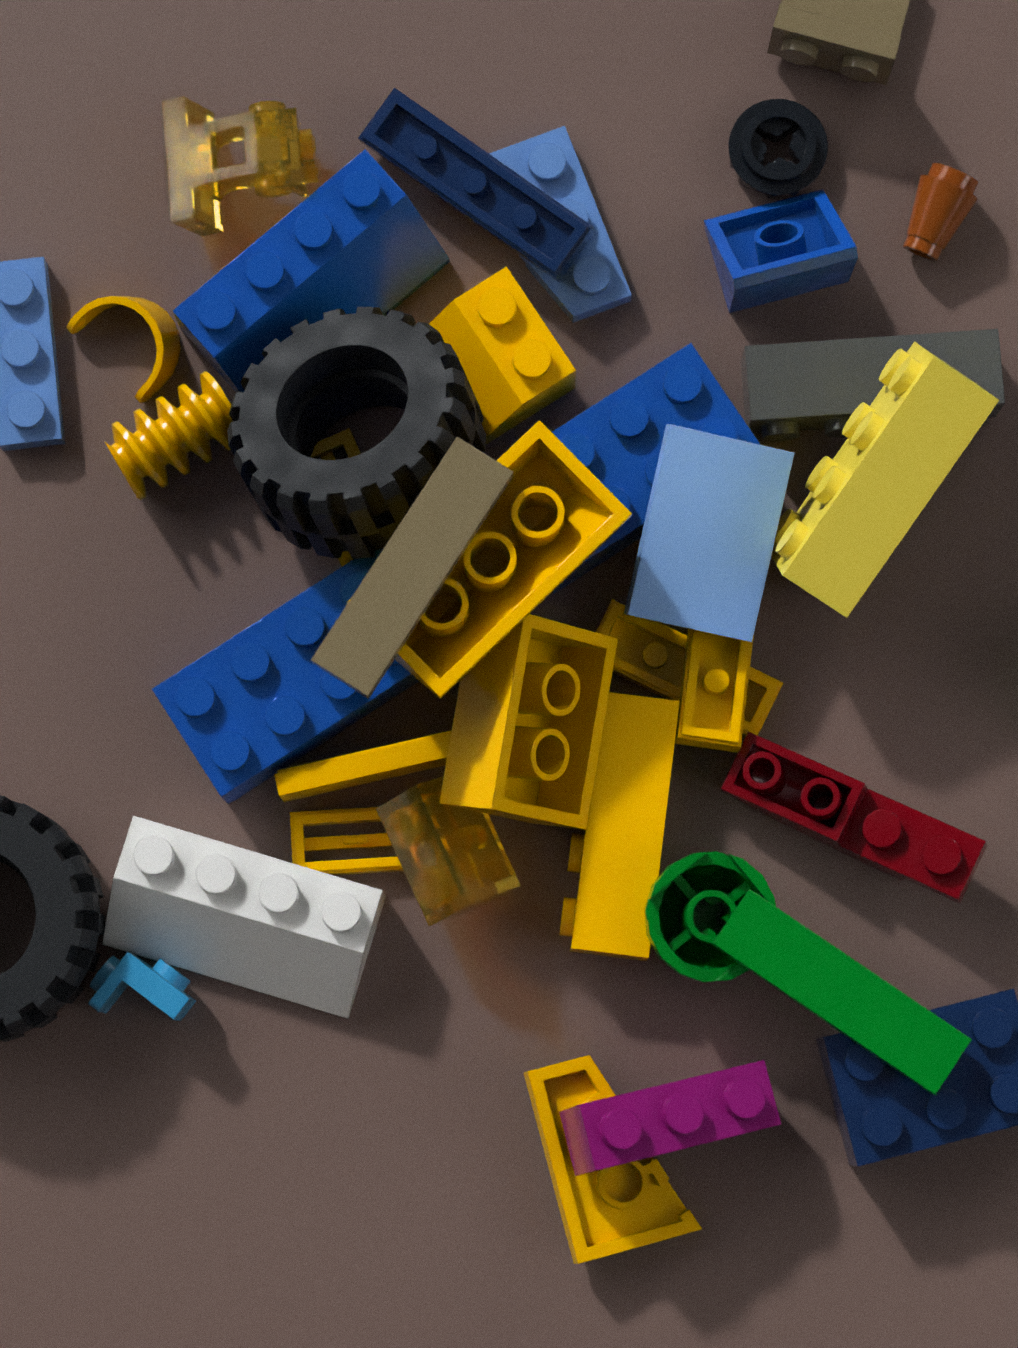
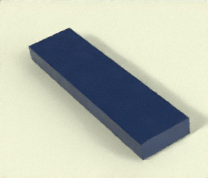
M395 87L358 137L362 144L558 282H560L596 232L592 225Z

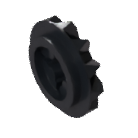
M787 99L764 100L749 107L736 120L728 141L730 167L742 179L745 188L752 187L757 191L763 192L768 198L786 194L795 196L812 182H816L825 165L828 153L827 136L820 120L805 106ZM791 131L794 132L787 152L793 161L787 162L779 157L773 163L769 162L764 167L763 161L767 146L762 142V138L764 140L768 138L776 143L782 137L786 138Z

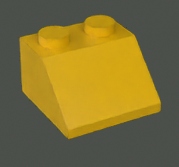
M507 266L454 299L429 323V325L440 332L444 343L450 344L459 358L484 418L482 426L486 433V444L575 388L576 369Z

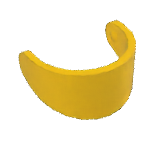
M108 296L87 303L68 322L66 329L71 334L82 330L102 311L118 305H124L135 310L149 324L157 348L156 361L151 375L135 395V399L139 403L146 402L168 381L178 363L181 349L180 335L174 320L158 304L144 298Z

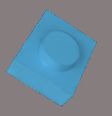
M127 951L121 961L115 956L110 957L97 972L90 983V987L96 993L88 1004L98 1012L106 1014L129 985L173 1020L182 1021L196 1000L184 992L191 981L160 958L152 967L136 954Z

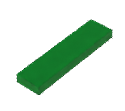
M748 889L711 944L931 1095H936L972 1040L751 889Z

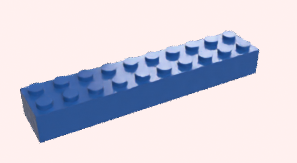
M692 343L686 345L552 432L632 513V516L544 600L641 538L666 424L760 445ZM384 548L375 550V557L353 559L152 688V691L217 792L228 805L274 776L277 770L288 767L419 682L416 677L394 660L368 699L311 662L319 646L348 604L347 602L352 598Z

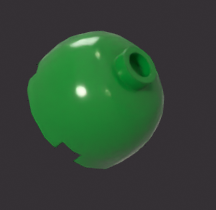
M718 851L692 853L668 865L652 884L644 909L646 935L658 958L678 975L700 982L732 980L749 971L711 944L748 889H751L776 906L775 897L764 876L743 858Z

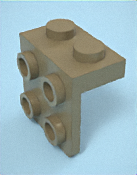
M782 0L774 21L767 53L780 56L786 61L797 65H813L839 72L856 81L887 85L901 41L900 35L910 0Z

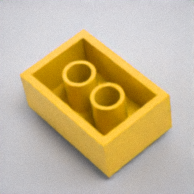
M531 614L525 617L460 680L439 804L532 824L586 830L618 638Z

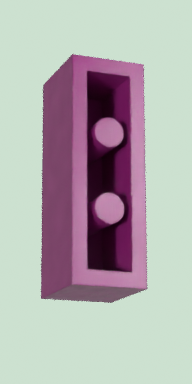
M765 1060L579 1104L559 1112L575 1176L781 1125Z

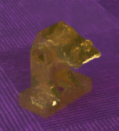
M185 96L162 101L172 223L201 237L223 232L221 201L229 192L254 187L255 194L260 197H282L294 192L304 198L309 196L308 183L319 182L315 157L316 140L313 137L312 128L301 129L296 108L286 109V105L279 101H260L251 104L246 113L214 120L213 112ZM244 140L246 162L218 168L217 154L219 149L228 143Z

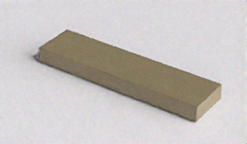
M456 437L319 646L311 662L369 699L514 477V472L464 440Z

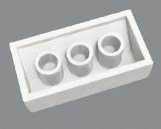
M133 815L113 877L102 944L155 961L161 958L169 965L349 1019L386 895L383 890Z

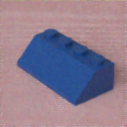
M364 149L177 306L173 313L181 331L235 392H244L245 390L240 382L251 363L259 365L264 359L262 355L263 349L275 338L282 342L292 335L291 327L304 320H307L309 325L324 319V312L336 309H343L345 314L356 313L357 307H379L382 314L387 316L390 309L394 310L450 262V258L405 192L369 152Z

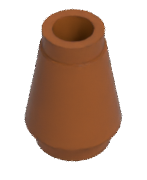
M932 163L928 174L920 175L906 234L907 238L903 248L922 258L938 261L941 252L946 248L977 202L978 198L973 194L978 181L970 175L950 166Z

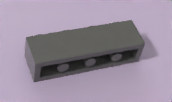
M998 329L745 346L740 361L745 423L753 434L762 433V440L768 442L793 440L800 437V431L816 429H825V436L845 437L842 435V430L854 410L862 402L870 406L884 386L879 381V376L889 359L900 348L907 352L915 341L999 399V402L982 424V426L989 424V418L996 417L1005 404Z

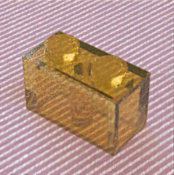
M444 776L415 785L376 808L429 927L480 908L521 886L489 814L439 804Z

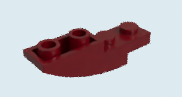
M749 731L721 787V790L726 794L812 839L901 881L906 879L959 904L987 847L985 840L868 789L865 783Z

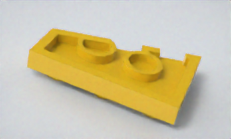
M590 1055L524 1072L574 1264L584 1263L702 1230L690 1209L687 1210L674 1191L668 1181L670 1178L657 1158L651 1157L575 1176L559 1112L579 1104L616 1096Z

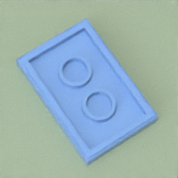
M666 424L624 614L752 642L795 453Z

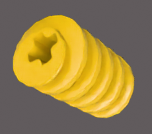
M205 371L200 374L201 395L195 393L186 384L178 386L180 401L178 408L164 397H158L156 399L158 419L153 420L141 409L135 410L133 412L136 426L135 432L132 433L118 421L111 424L114 444L109 445L107 442L105 443L139 500L146 498L144 477H150L162 488L168 485L167 464L170 463L184 475L190 473L188 452L193 451L206 463L211 461V439L214 438L226 449L231 450L228 444L227 433L230 423L233 422L229 416L231 403L217 380L209 372Z

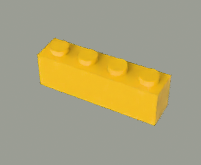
M609 692L587 829L585 834L572 833L567 871L580 874L577 898L564 897L559 932L560 936L572 937L570 952L641 961L649 959L651 943L646 935L644 909L651 886L659 877L680 701Z

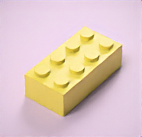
M915 341L907 352L900 348L889 359L879 376V381L884 386L870 406L862 402L854 410L842 430V435L847 437V440L833 459L826 455L820 460L805 484V488L811 492L797 512L788 509L780 517L771 557L782 576L846 618L850 615L999 402V399Z

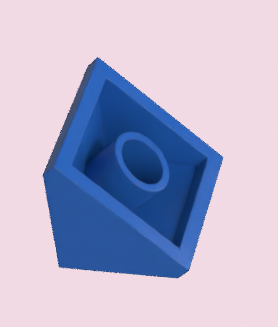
M823 189L704 220L706 235L729 313L849 282L858 259L857 246Z

